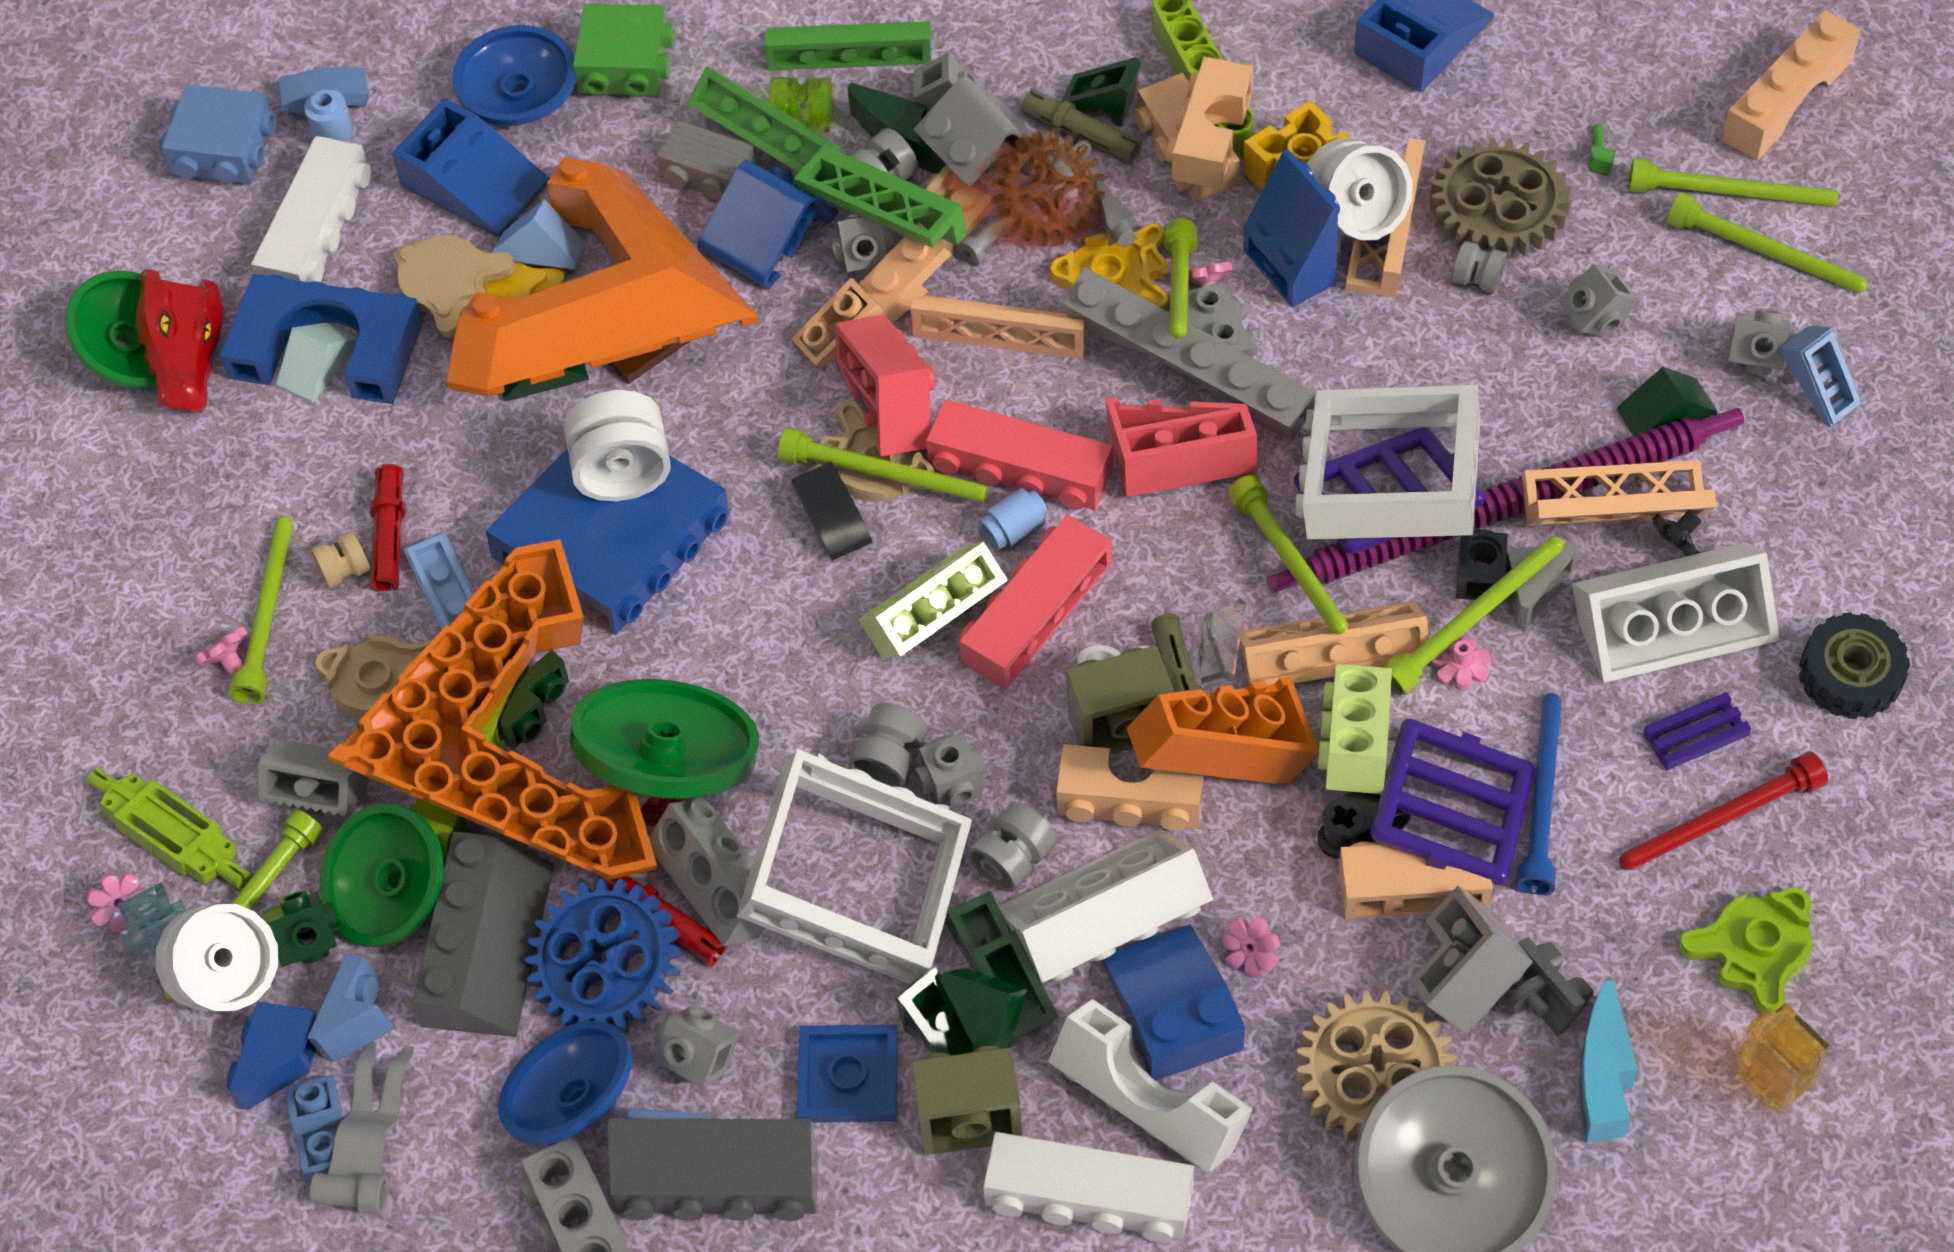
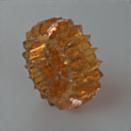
M1054 130L1048 132L1046 140H1044L1040 131L1031 134L1030 142L1024 137L1018 138L1015 141L1017 151L1008 147L1002 152L1008 163L999 161L994 165V169L1003 175V178L998 177L990 180L991 187L1001 189V194L991 197V203L999 204L1003 202L1005 209L997 214V218L1003 220L1010 216L1013 219L1007 228V231L1011 234L1021 227L1024 228L1021 241L1025 243L1030 242L1036 233V242L1039 247L1046 246L1050 237L1055 246L1064 244L1065 235L1071 241L1080 237L1078 227L1083 230H1088L1092 227V222L1087 215L1097 216L1101 212L1099 206L1094 204L1092 200H1100L1105 197L1104 191L1094 189V184L1104 180L1103 174L1092 175L1090 168L1098 164V159L1091 158L1085 161L1082 157L1087 152L1088 147L1082 144L1073 150L1074 137L1071 135L1065 136L1059 144L1058 132ZM1033 156L1035 166L1031 168V183L1017 188L1018 174L1024 163ZM1048 156L1055 157L1064 162L1074 176L1061 175L1056 170L1054 162L1049 161ZM1044 183L1053 186L1064 185V187L1055 190V193L1050 195L1041 191L1030 192L1039 188ZM1078 189L1075 207L1071 214L1062 221L1060 211L1064 210V195L1067 192ZM1031 201L1039 207L1042 217H1046L1047 223L1032 217L1024 209L1021 202Z

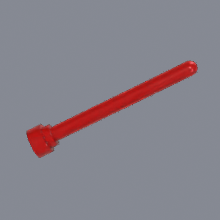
M1807 751L1793 758L1791 765L1785 768L1784 774L1622 853L1619 858V864L1625 870H1633L1793 790L1798 793L1804 790L1807 793H1811L1828 784V774L1825 766L1813 751Z

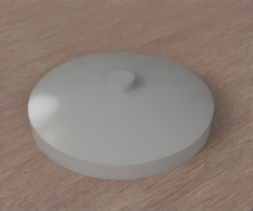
M1445 1065L1421 1070L1406 1077L1384 1092L1374 1103L1366 1115L1357 1137L1354 1152V1178L1359 1200L1366 1216L1379 1235L1397 1252H1519L1536 1236L1549 1215L1557 1186V1159L1553 1141L1538 1110L1521 1091L1506 1080L1485 1070L1461 1065Z

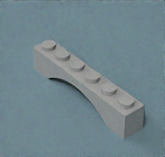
M1086 267L1083 268L1062 302L1067 317L1085 320V329L1106 341L1136 350L1177 370L1217 394L1228 403L1247 404L1251 419L1254 422L1291 441L1295 439L1306 422L1307 409L1315 407L1311 389L1187 323L1186 335L1179 339L1174 338L1169 332V312Z

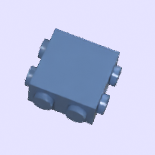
M186 84L181 99L174 103L169 130L164 132L161 137V156L165 157L171 175L183 178L194 177L218 180L223 183L251 184L256 168H261L263 164L264 147L267 138L275 132L276 115L271 111L265 93Z

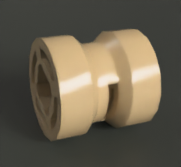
M352 530L340 535L338 541L331 545L322 543L310 549L329 590L341 585L345 577L352 574L359 577L371 571L363 549Z

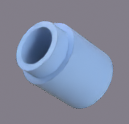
M327 89L313 93L306 100L304 110L313 138L320 136L348 142L353 134V124L344 96L335 90Z
M1020 487L987 509L985 517L980 519L978 524L983 535L999 551L1006 545L1008 548L1013 547L1046 524L1044 514L1048 510L1037 492L1032 490L1028 493L1024 488Z

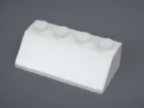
M1747 542L1572 583L1578 622L1603 683L1780 641L1767 552Z
M1160 828L998 907L1010 930H1015L1040 981L1043 983L1045 981H1060L1071 975L1074 967L1089 960L1100 961L1108 958L1115 953V947L1130 940L1138 941L1149 938L1157 933L1159 926L1173 919L1183 920L1196 915L1201 910L1200 906L1212 901L1213 897L1194 848Z

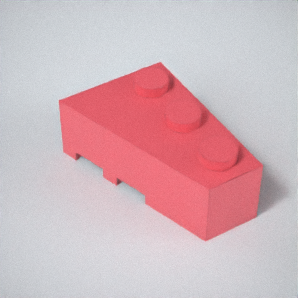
M886 315L835 323L836 362L853 399L862 398L869 413H863V420L867 428L876 427L878 431L876 448L880 457L926 449V440L930 433V391L935 388V378L931 366L921 359L916 348L906 341L902 331L896 329Z
M1106 398L1108 436L1111 445H1113V454L1127 497L1258 473L1257 433L1247 404L1190 401L1189 408L1165 407L1162 406V400L1149 399L1147 400V406L1121 405L1120 398Z

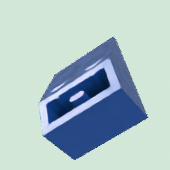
M1376 0L1356 20L1354 54L1417 91L1422 92L1494 18V13L1471 0Z
M443 98L392 152L401 186L497 237H500L503 231L518 218L547 186V182L550 179L478 115L446 98Z
M1287 149L1282 152L1244 225L1243 251L1293 308L1335 285L1340 205L1335 195L1330 190H1324L1315 180L1313 172L1304 161L1299 162Z

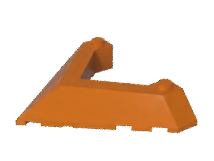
M563 157L547 182L551 207L568 225L591 229L598 239L602 238L608 247V253L615 265L517 300L476 292L457 321L446 381L447 388L489 397L505 392L504 385L525 379H529L531 385L565 376V368L589 362L591 368L663 349L662 346L679 342L681 344L717 334L716 328L718 326L732 322H740L742 326L759 322V319L754 310L625 171L600 163Z
M561 539L516 547L504 560V565L491 580H486L464 604L463 611L450 625L446 624L397 678V684L389 693H384L359 720L358 727L352 734L328 755V760L608 879L655 870L657 868L636 793L614 785L587 791L571 782L566 785L546 774L544 767L513 750H510L508 753L486 741V736L481 733L535 653L579 645L581 643L584 617Z

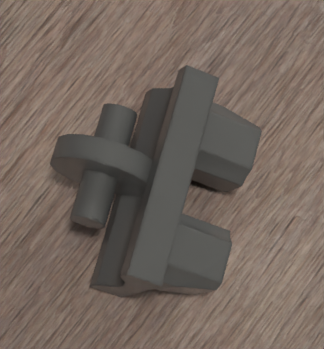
M1527 937L1518 943L1533 963L1525 970L1521 979L1511 986L1514 992L1509 997L1507 1003L1514 1012H1520L1529 1007L1537 1017H1541L1552 1031L1559 1036L1570 1028L1578 1013L1587 1006L1594 994V990L1583 978L1575 977L1567 981L1559 972L1563 964L1562 954L1552 942L1536 946Z

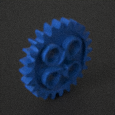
M599 878L596 892H593L584 882L579 883V897L577 898L563 891L562 899L565 905L561 909L552 904L546 906L552 919L549 922L543 920L535 921L536 926L543 931L542 937L528 938L527 941L538 950V954L525 958V963L532 968L538 969L537 972L527 978V981L534 987H542L534 995V998L541 1004L549 1003L545 1012L552 1018L562 1014L561 1024L565 1027L577 1022L602 1021L610 1024L615 1023L619 1029L626 1033L629 1031L628 1018L633 1016L642 1024L646 1023L643 1009L648 1005L660 1011L662 1007L656 999L659 992L664 994L673 993L672 988L665 983L666 976H680L681 973L675 966L670 964V960L683 956V951L677 946L669 944L681 936L676 928L666 927L672 921L673 916L666 909L658 911L662 903L654 895L646 898V891L641 886L636 885L629 892V886L622 879L617 880L612 891L609 883L603 878ZM615 915H621L619 927L611 933H604V926L607 920ZM639 932L640 936L636 940H632L635 933ZM580 942L578 954L570 960H564L566 948L571 943ZM604 950H607L605 954L608 960L605 963L600 964L602 962V957L600 954ZM637 954H644L642 967L635 972L628 973L627 965L630 959ZM576 974L572 982H568L569 976ZM598 980H603L604 986L601 994L592 1000H587L586 994L589 986Z

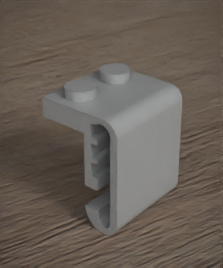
M967 77L956 81L913 129L952 171L969 186L975 183L999 155L1019 169L1022 168L1031 176L1050 165L1054 159V154L1002 101Z

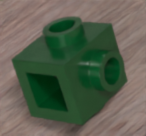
M306 891L294 892L283 897L279 901V906L263 911L264 921L270 926L278 945V959L282 967L302 960L303 964L317 962L330 954V949L337 947L334 931L342 929L332 902L323 905L318 891L307 894Z

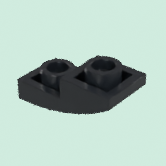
M832 462L791 479L794 492L809 515L814 531L832 561L873 543L851 495Z

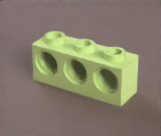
M984 542L964 545L859 618L858 621L882 658L902 656L1005 583L1007 578Z
M1336 664L1335 681L1325 682L1323 710H1332V712L1322 711L1320 739L1330 741H1320L1318 769L1327 770L1326 790L1381 794L1384 790L1392 668Z

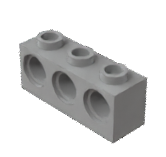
M705 798L670 803L649 837L654 856L723 946L756 939L762 934L765 927L737 917L753 860ZM767 879L766 886L774 888L769 879Z
M577 1135L521 1159L527 1177L519 1180V1184L530 1209L537 1205H540L546 1219L537 1224L549 1251L559 1247L560 1252H630ZM554 1175H568L567 1179L558 1186L546 1185L549 1178ZM572 1217H587L586 1222L578 1228L570 1229L564 1227L566 1222Z

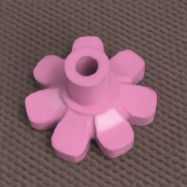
M1228 261L1209 263L1207 267L1189 269L1188 283L1199 285V287L1214 284L1220 278L1229 276V272L1233 271V264Z
M244 626L238 627L232 633L223 636L220 642L212 645L209 649L199 652L194 658L195 661L202 668L209 663L221 662L228 674L232 676L238 671L239 667L244 666L236 651L239 644L244 642V637L248 635V632Z
M1465 636L1462 640L1455 641L1432 660L1431 665L1434 668H1441L1437 672V680L1443 685H1447L1455 679L1458 689H1470L1472 679L1479 683H1483L1487 679L1489 670L1484 665L1490 663V653L1487 649L1476 650V639L1472 636Z
M124 873L120 881H118L114 874H106L100 878L102 890L93 888L88 891L86 898L88 903L96 906L89 916L97 926H103L107 923L111 932H121L125 928L126 919L133 925H139L145 918L144 912L137 906L146 904L149 901V894L145 888H137L139 879L130 873Z
M1239 917L1229 924L1230 931L1223 934L1222 938L1224 948L1233 950L1226 958L1228 966L1232 970H1237L1245 964V973L1249 977H1259L1263 971L1269 972L1274 969L1279 962V958L1273 953V951L1280 947L1279 938L1267 929V922L1263 918H1254L1248 924L1244 917Z

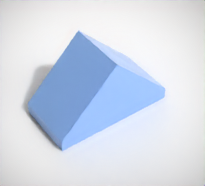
M543 200L503 231L492 253H509L512 255L514 262L575 270L584 254L586 242Z

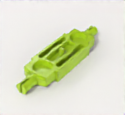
M100 767L94 769L95 773L90 772L87 783L104 794L100 802L102 813L115 823L117 830L182 876L188 874L204 886L217 876L223 877L237 889L244 888L243 883L246 885L249 882L251 873L233 862L237 854L236 845L223 836L221 826L155 780L147 783L134 773L121 780H116Z

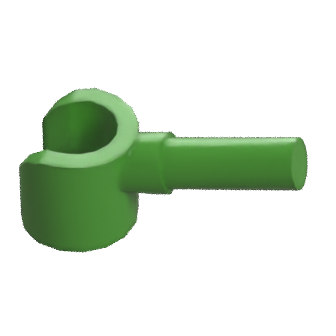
M1596 124L1593 127L1594 144L1591 148L1588 168L1590 171L1609 175L1614 163L1616 150L1604 148V126Z

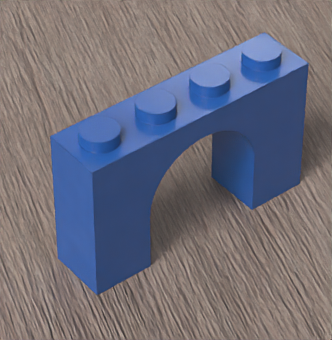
M252 274L220 354L229 379L270 385L293 327L320 323H338L352 328L359 334L344 374L351 397L360 400L394 404L423 324L416 298L403 294L391 295L371 292L358 287L344 288L331 286L318 281H297L278 275L264 276Z

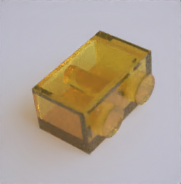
M1786 1002L1772 1014L1768 1010L1761 1012L1748 1025L1746 1032L1749 1036L1739 1049L1741 1059L1736 1071L1779 1115L1815 1085L1830 1044Z

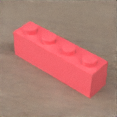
M944 399L926 440L928 462L942 473L955 474L959 472L974 476L979 482L988 486L1002 484L1017 489L1021 487L1028 493L1034 490L1039 496L1042 495L1059 500L1064 506L1075 510L1085 507L1096 511L1113 470V445Z
M1068 514L1056 527H1049L1042 536L1039 548L1030 558L1025 557L1019 562L1013 573V578L1003 590L997 589L988 600L985 612L976 622L970 621L962 630L959 637L961 663L1006 690L1112 563V540Z

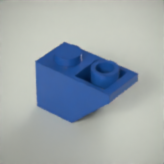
M257 1001L253 1017L247 1018L242 1028L241 1044L243 1048L239 1060L231 1064L227 1075V1089L230 1091L239 1109H251L309 1073L316 1052L315 1046L307 1038L317 1018L314 1010Z

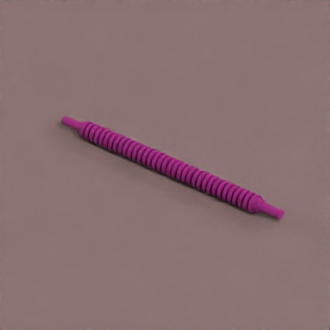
M1735 408L1701 421L1698 418L1690 420L1688 417H1683L1678 421L1675 420L1656 429H1650L1646 433L1642 432L1636 436H1630L1625 440L1622 439L1614 444H1608L1604 448H1597L1593 452H1586L1583 455L1566 459L1561 463L1558 462L1551 465V467L1547 466L1540 470L1665 462L1667 459L1671 460L1688 452L1691 453L1698 450L1700 444L1706 442V437L1744 424V416L1739 408ZM1522 476L1519 479L1513 478L1508 483L1502 482L1497 486L1494 485L1487 488V490H1481L1485 495V502L1482 506L1475 508L1473 531L1475 528L1485 527L1486 524H1494L1497 520L1500 522L1507 519V517L1516 516L1518 512L1520 514L1526 512ZM1620 476L1607 477V478H1609L1611 481H1613L1614 478H1615V479H1618ZM1584 478L1575 490L1580 493L1582 490L1585 491L1601 484L1594 478ZM1565 479L1564 481L1571 486L1576 479ZM1550 480L1535 481L1537 500L1560 499L1564 494ZM1454 536L1398 537L1355 554L1347 553L1340 543L1336 542L1335 545L1330 544L1325 546L1324 549L1314 550L1313 555L1306 558V563L1319 582L1324 581L1328 584L1333 582L1334 578L1339 580L1344 578L1345 574L1347 576L1355 574L1356 569L1358 572L1367 569V566L1369 568L1378 565V562L1379 564L1386 563L1389 559H1397L1400 555L1403 557L1410 554V552L1414 553L1421 550V547L1425 549L1432 546V543L1436 545L1443 542V539L1447 541ZM1289 569L1266 577L1267 585L1272 594L1299 585Z

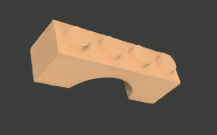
M1824 10L1728 110L1722 141L1758 161L1782 136L1791 116L1804 97L1820 82L1829 86L1853 61L1861 29Z

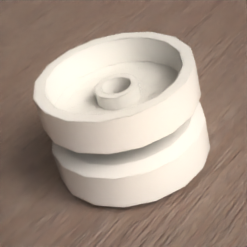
M1337 139L1320 147L1308 160L1307 165L1312 170L1315 180L1324 190H1330L1339 202L1338 234L1358 240H1378L1393 232L1405 219L1412 202L1413 181L1407 164L1395 151L1381 145L1365 143L1355 139Z
M613 390L601 392L581 400L568 411L563 426L574 486L583 495L601 501L617 502L635 499L653 491L666 480L671 470L666 439L664 438L660 407L651 397L636 391Z
M237 904L197 906L177 915L163 930L156 947V972L163 989L178 1004L196 1011L239 1010L256 1002L270 987L278 968V945L270 926L256 912ZM218 951L220 960L214 962V954Z

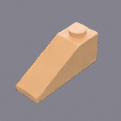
M1358 842L1350 847H1341L1339 875L1345 919L1433 913L1457 886H1460L1490 908L1493 891L1492 880L1450 866H1446L1445 870L1426 866L1427 859L1386 844L1375 845L1372 842Z

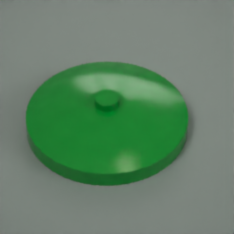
M635 679L609 684L596 689L577 704L571 719L570 745L574 755L586 769L614 786L654 797L696 798L726 791L738 785L749 776L756 764L759 733L754 721L740 706L716 692L693 684L673 680Z

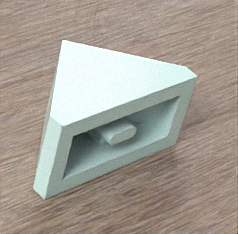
M328 323L293 327L276 386L307 402L313 403L352 355L358 337Z

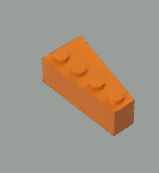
M1291 677L1279 678L1274 684L1269 685L1264 680L1251 682L1246 688L1234 689L1232 685L1219 686L1214 692L1205 693L1202 689L1159 694L1127 727L1141 768L1289 785L1319 756V747Z

